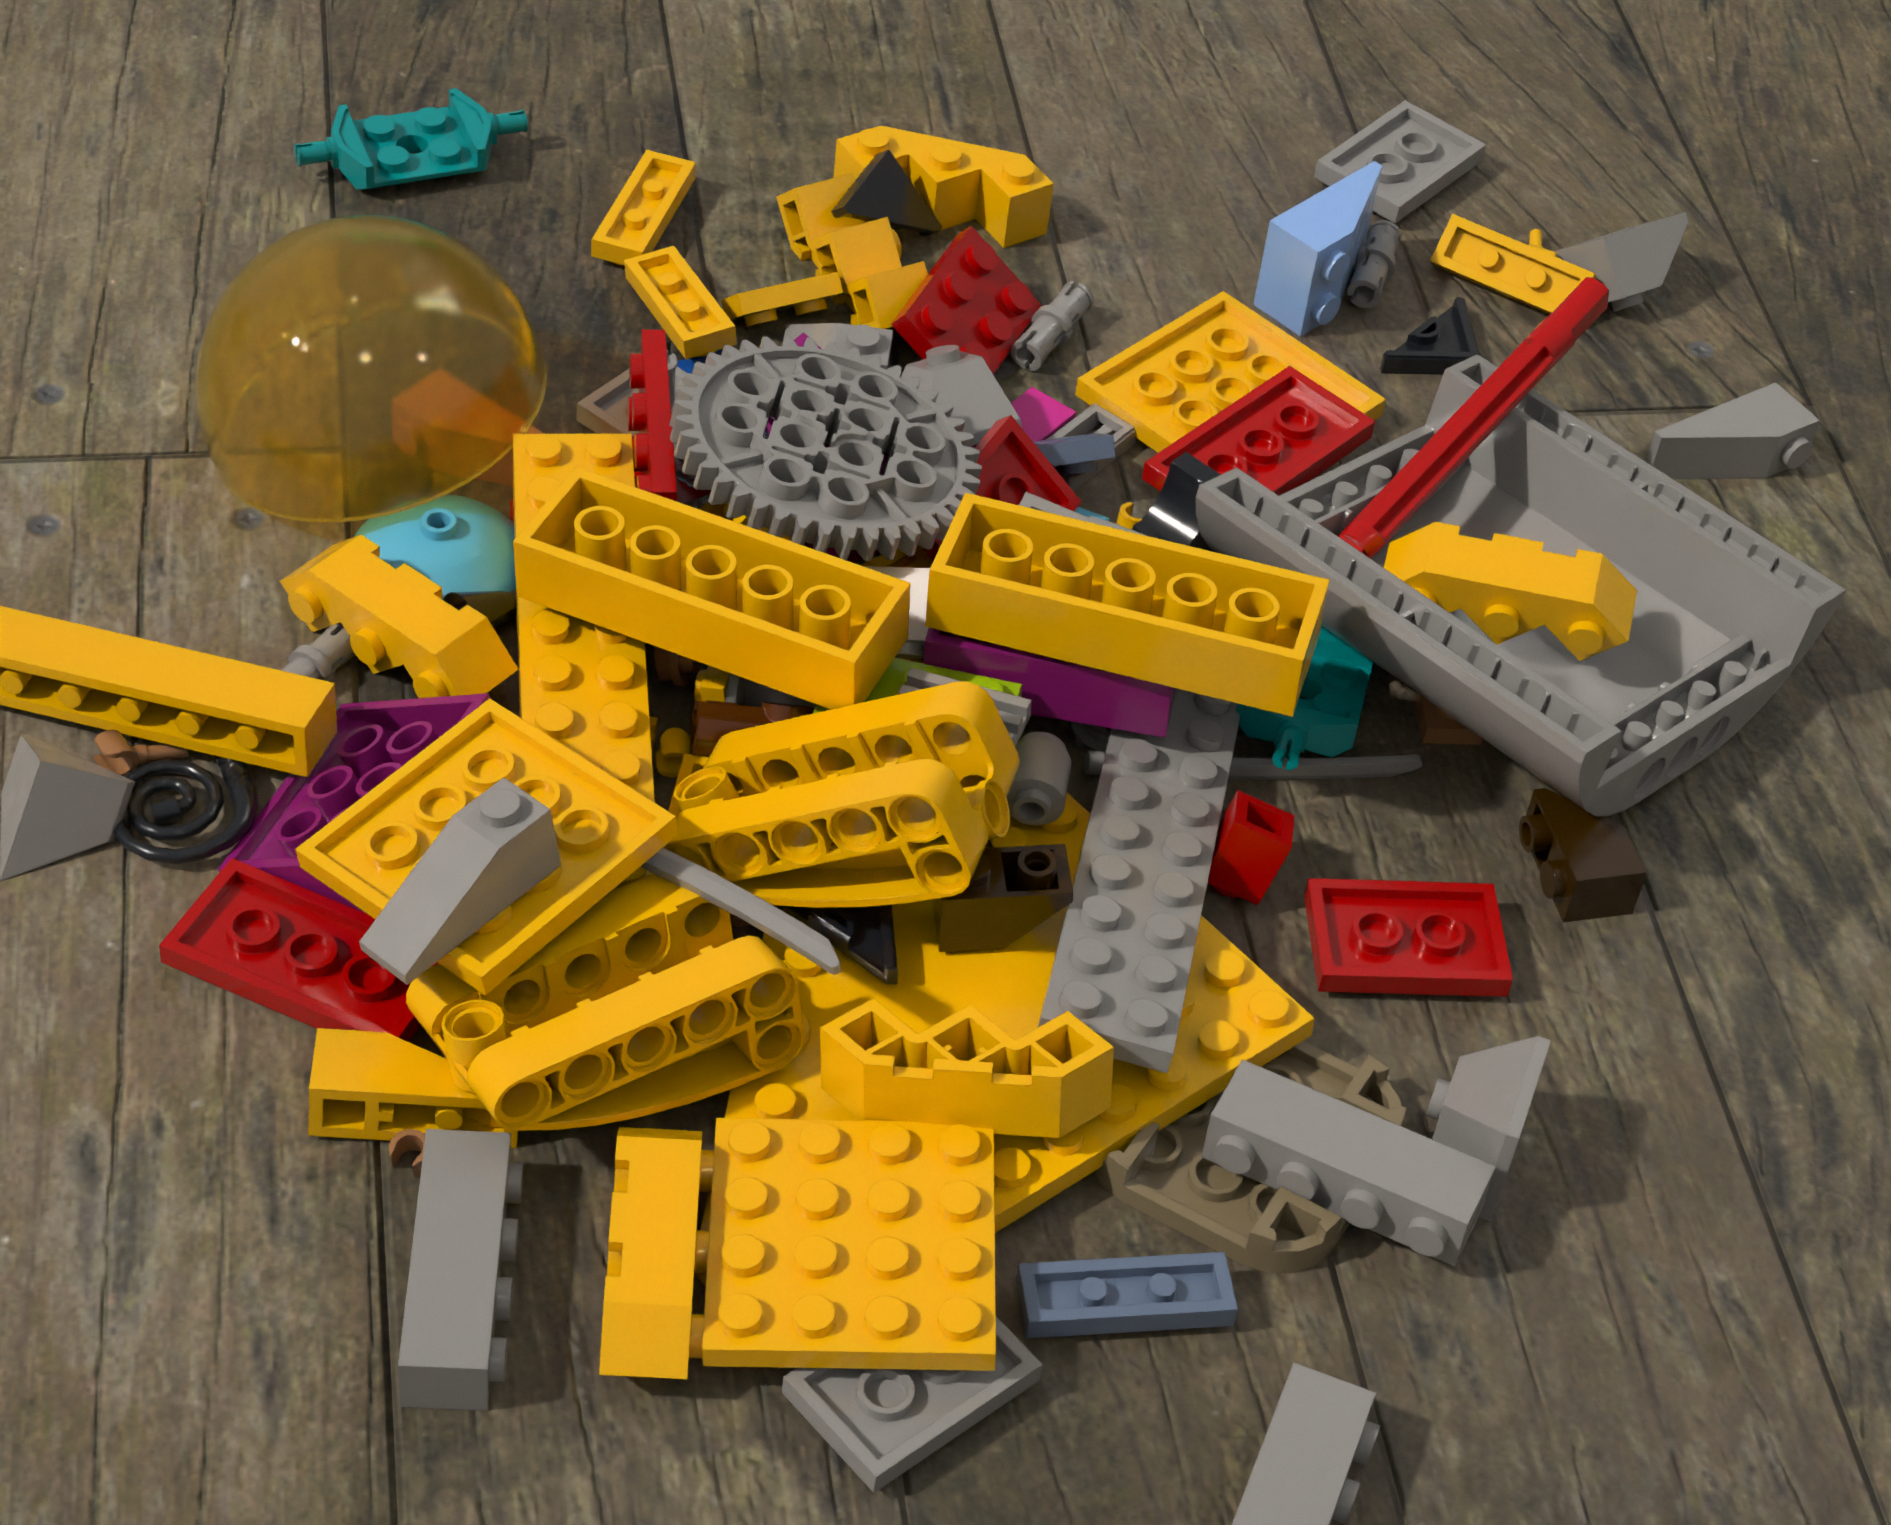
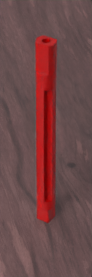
M1586 277L1525 338L1492 375L1347 525L1338 537L1370 559H1373L1607 309L1609 296L1607 287L1597 279Z

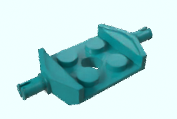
M453 88L448 89L449 106L426 107L414 112L387 116L373 115L361 120L353 121L347 104L339 105L331 128V137H326V141L294 144V155L298 167L330 161L332 168H339L356 190L487 170L492 144H497V135L527 132L528 121L524 109L493 115L492 112L487 113L483 106L460 90Z
M1321 626L1320 635L1300 693L1301 697L1310 700L1299 698L1293 717L1237 703L1235 712L1240 714L1239 727L1247 737L1275 742L1276 750L1273 753L1272 760L1279 769L1282 768L1284 758H1288L1285 770L1295 769L1299 764L1300 752L1304 753V750L1331 758L1353 748L1373 661Z

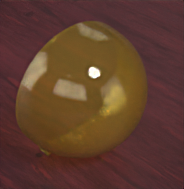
M374 214L349 215L318 221L288 233L248 261L230 281L207 321L196 364V406L200 428L213 466L222 483L244 503L265 513L297 521H359L405 511L435 500L469 483L502 459L513 448V434H525L540 410L547 386V368L538 336L526 308L506 279L478 252L452 235L425 223Z

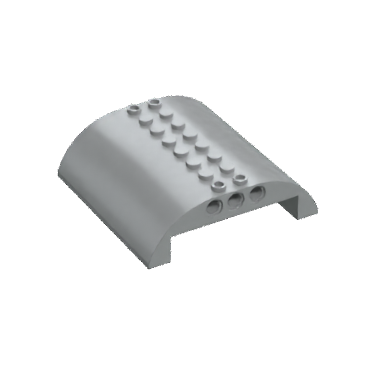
M1478 354L1445 369L1424 426L1280 496L1239 468L1232 469L1199 485L1196 494V517L1200 534L1211 549L1217 553L1329 579L1321 626L1594 816H1610L1635 805L1707 758L1740 731L1767 703L1806 655L1837 609L1846 592L1838 584L1533 389L1387 542L1375 557L1370 559L1339 538L1338 535L1498 368ZM1433 522H1441L1460 526L1459 535L1492 541L1494 533L1544 542L1542 551L1576 557L1577 549L1602 553L1637 590L1629 641L1582 661H1579L1545 625L1496 645L1462 609L1449 613L1383 568L1389 543Z

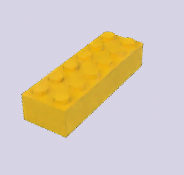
M576 466L513 541L518 597L828 709L865 702L909 635L911 583Z
M965 493L929 570L925 627L1293 717L1320 635L1330 580Z

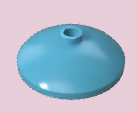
M429 494L407 498L393 503L371 516L355 535L362 534L380 546L379 558L395 569L406 563L442 587V600L450 592H509L516 589L513 548L514 522L500 511L480 501L449 494Z

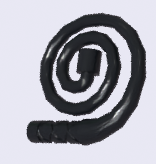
M215 756L217 764L221 768L220 771L224 781L227 782L226 786L230 793L233 814L231 821L224 830L199 845L178 849L154 847L136 839L128 830L124 818L114 829L115 837L126 850L148 861L175 865L205 860L231 848L251 829L258 810V789L253 784L251 777L248 776L249 772L245 763ZM163 759L148 762L124 775V777L135 781L134 786L151 776L160 774L187 775L202 783L208 791L209 802L201 815L183 825L161 827L160 825L182 820L181 814L189 812L197 802V796L193 786L186 779L164 776L150 779L134 791L128 806L131 824L141 835L159 841L185 840L200 834L217 819L224 804L222 787L212 773L191 761ZM167 790L179 792L183 797L181 799H176V796L173 795L149 802L154 823L145 817L144 806L147 799L152 795Z

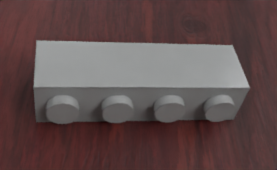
M1243 1059L1211 1113L1202 1152V1158L1220 1165L1231 1173L1242 1174L1276 1190L1282 1186L1341 1216L1356 1227L1374 1231L1410 1247L1421 1255L1434 1257L1452 1266L1456 1265L1483 1209L1496 1168L1492 1164Z
M426 1129L398 1360L400 1407L488 1411L491 1382L505 1381L507 1338L495 1337L496 1322L510 1321L513 1277H501L502 1261L516 1262L518 1219L507 1218L508 1204H521L524 1162L511 1161V1133Z
M1293 1362L1232 1525H1331L1332 1520L1346 1525L1360 1486L1359 1482L1347 1478L1353 1462L1365 1467L1367 1466L1381 1426L1367 1421L1376 1393Z

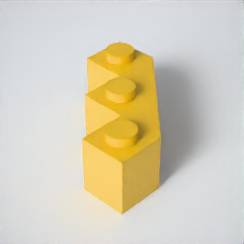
M886 126L865 129L836 140L833 178L853 174L855 181L876 154L890 150L941 224V230L975 219L1003 248L1047 234L1054 183L1024 154Z
M853 174L797 187L777 196L790 247L801 261L808 259L813 261L818 268L815 276L833 272L839 273L843 293L830 297L835 305L847 304L854 313L850 316V324L868 325L880 329L894 328L891 323L928 275L924 261L902 267L900 261L902 255L901 242L895 230L891 229L888 217L869 222L849 217H833L831 211L855 182Z
M1433 522L1389 543L1383 568L1449 613L1462 609L1496 645L1543 625L1579 661L1629 641L1637 590L1602 553L1577 549L1576 557L1542 551L1544 542L1494 533L1492 541L1459 535L1460 526L1441 522Z
M362 534L330 546L280 580V583L289 595L288 601L292 611L301 621L307 624L311 632L341 623L346 632L351 636L350 644L353 652L363 663L368 665L373 674L404 665L413 679V688L418 698L488 693L519 670L486 616L468 604L462 609L457 610L441 599L442 587L406 563L395 569L379 558L380 546Z
M875 998L820 1027L821 1088L858 1120L909 1121L941 1125L963 1124L974 1128L994 1129V1134L1061 1138L1111 1108L1114 1047L1069 1011L1017 1040L1013 1039L971 1004L918 1034Z
M619 1127L614 1192H612L608 1240L607 1276L605 1277L599 1375L687 1379L689 1358L702 1359L704 1314H691L694 1273L707 1274L709 1231L696 1230L699 1192H712L713 1162L715 1161L714 1150H701L702 1131Z

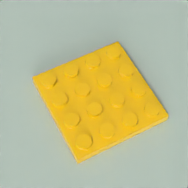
M1224 291L1077 379L1075 392L1077 397L1090 406L1095 403L1131 424L1134 430H1136L1135 437L1157 453L1288 366L1299 371L1373 420H1377L1383 415L1386 402L1384 397Z
M489 698L298 846L295 851L300 868L376 919L451 817L503 777L551 810L561 866L437 961V963L486 996L677 837L679 831L675 815Z
M716 1118L715 1161L713 1162L702 1342L703 1366L995 1371L994 1129L974 1128L963 1124L942 1125L909 1121Z

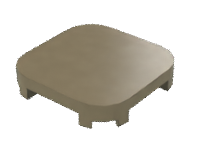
M1302 1041L1262 1066L1264 1069L1402 1126L1407 1108L1402 1107L1400 1097L1387 1080L1390 1068L1370 1054L1361 1067L1358 1068ZM1224 1091L1160 1131V1125L1155 1122L1139 1130L1124 1153L1120 1150L1107 1154L1106 1160L1103 1161L1102 1167L1093 1172L1101 1186L1122 1202L1218 1252H1225L1227 1257L1243 1265L1267 1273H1296L1318 1265L1335 1248L1350 1224L1341 1216L1282 1186L1276 1190L1242 1174L1231 1173L1220 1165L1202 1158L1210 1116Z

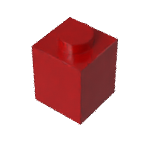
M1238 790L1219 822L1207 883L1227 897H1240L1258 905L1292 848L1295 815Z

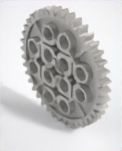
M784 336L781 346H777L768 337H762L759 348L745 339L742 340L739 350L730 345H725L721 355L713 352L708 353L705 363L697 361L694 364L692 374H685L682 386H679L669 423V426L673 427L670 441L677 443L674 456L684 459L682 472L684 474L696 475L693 485L696 490H711L708 500L711 505L729 504L726 517L732 519L745 515L749 518L748 527L759 529L762 526L769 528L768 534L780 538L783 535L791 537V542L803 546L805 542L811 543L814 550L823 553L827 551L828 547L835 548L836 553L843 560L848 559L851 550H856L865 561H871L874 550H878L888 560H893L897 548L908 556L915 554L917 545L927 550L932 549L935 539L943 541L964 494L976 495L980 484L978 478L982 469V465L977 464L980 452L971 447L974 440L973 434L962 432L966 423L964 419L950 417L953 410L951 404H935L939 392L936 390H918L921 379L919 377L905 380L900 378L902 367L898 365L887 370L881 368V357L877 355L865 361L860 359L858 348L853 347L847 354L839 352L836 343L830 341L826 349H819L815 341L808 337L803 347L797 346L789 336ZM770 417H774L775 420L769 437L764 439L763 435ZM824 444H828L829 448L824 447ZM886 452L888 453V458L884 469V476L879 474L884 457L883 453Z

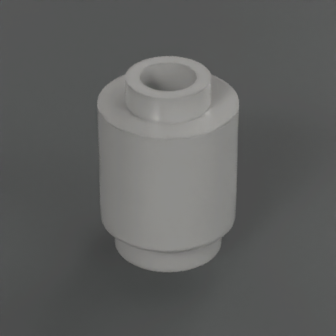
M1032 732L1023 736L1015 746L1020 764L1006 798L1010 816L1013 819L1028 825H1044L1057 820L1064 811L1071 770V758L1061 739L1046 732Z

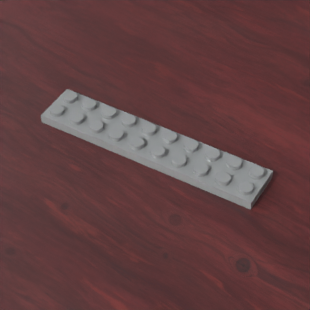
M1177 689L1166 738L1111 728L1072 885L1073 902L1067 905L1038 1027L1069 1011L1114 1047L1113 1059L1164 1073L1168 1072L1174 1054L1240 720V714L1235 712L1237 703Z

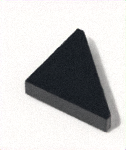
M890 150L878 153L873 157L831 211L835 218L849 217L864 220L865 222L888 217L891 229L898 230L903 228L918 231L922 236L937 233L942 228Z
M1456 297L1453 306L1438 318L1432 316L1408 335L1407 341L1396 350H1387L1383 354L1380 366L1381 373L1443 375L1445 369L1476 354L1480 356L1465 299Z
M774 905L776 908L828 938L834 948L886 984H897L898 966L892 905L832 908Z

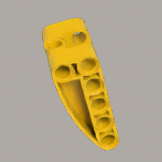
M967 681L952 682L732 731L719 739L703 769L687 776L675 788L673 795L682 810L676 817L679 835L663 848L706 868L771 905L811 908L868 907L905 904L955 896L962 893L969 886L988 840L1004 837L1008 832L1010 811L1006 797L1018 772L1020 764L1018 752L991 696L979 685Z
M654 873L609 892L486 996L440 964L428 968L414 979L406 993V1004L409 1010L448 1059L454 1084L463 1091L474 1093L497 1124L506 1130H561L597 1126L643 1117L687 1105L731 1090L783 1068L791 1063L799 1054L804 1042L798 981L789 967L759 937L745 936L734 940L730 913Z

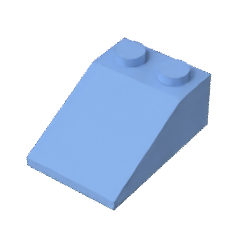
M1376 161L1371 162L1271 219L1269 222L1253 305L1300 337L1319 325L1329 323L1340 308L1341 301L1354 273L1357 253L1366 242L1382 170L1381 164Z

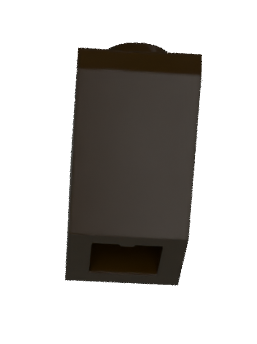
M1534 789L1526 816H1522L1519 823L1520 841L1523 849L1528 853L1531 852L1540 871L1542 890L1547 898L1553 899L1562 921L1571 922L1633 914L1647 871L1625 826L1604 816H1594L1571 800L1549 789Z
M1052 844L985 848L969 886L962 893L951 897L933 899L939 952L1005 948L1072 903L1073 887L1066 845Z

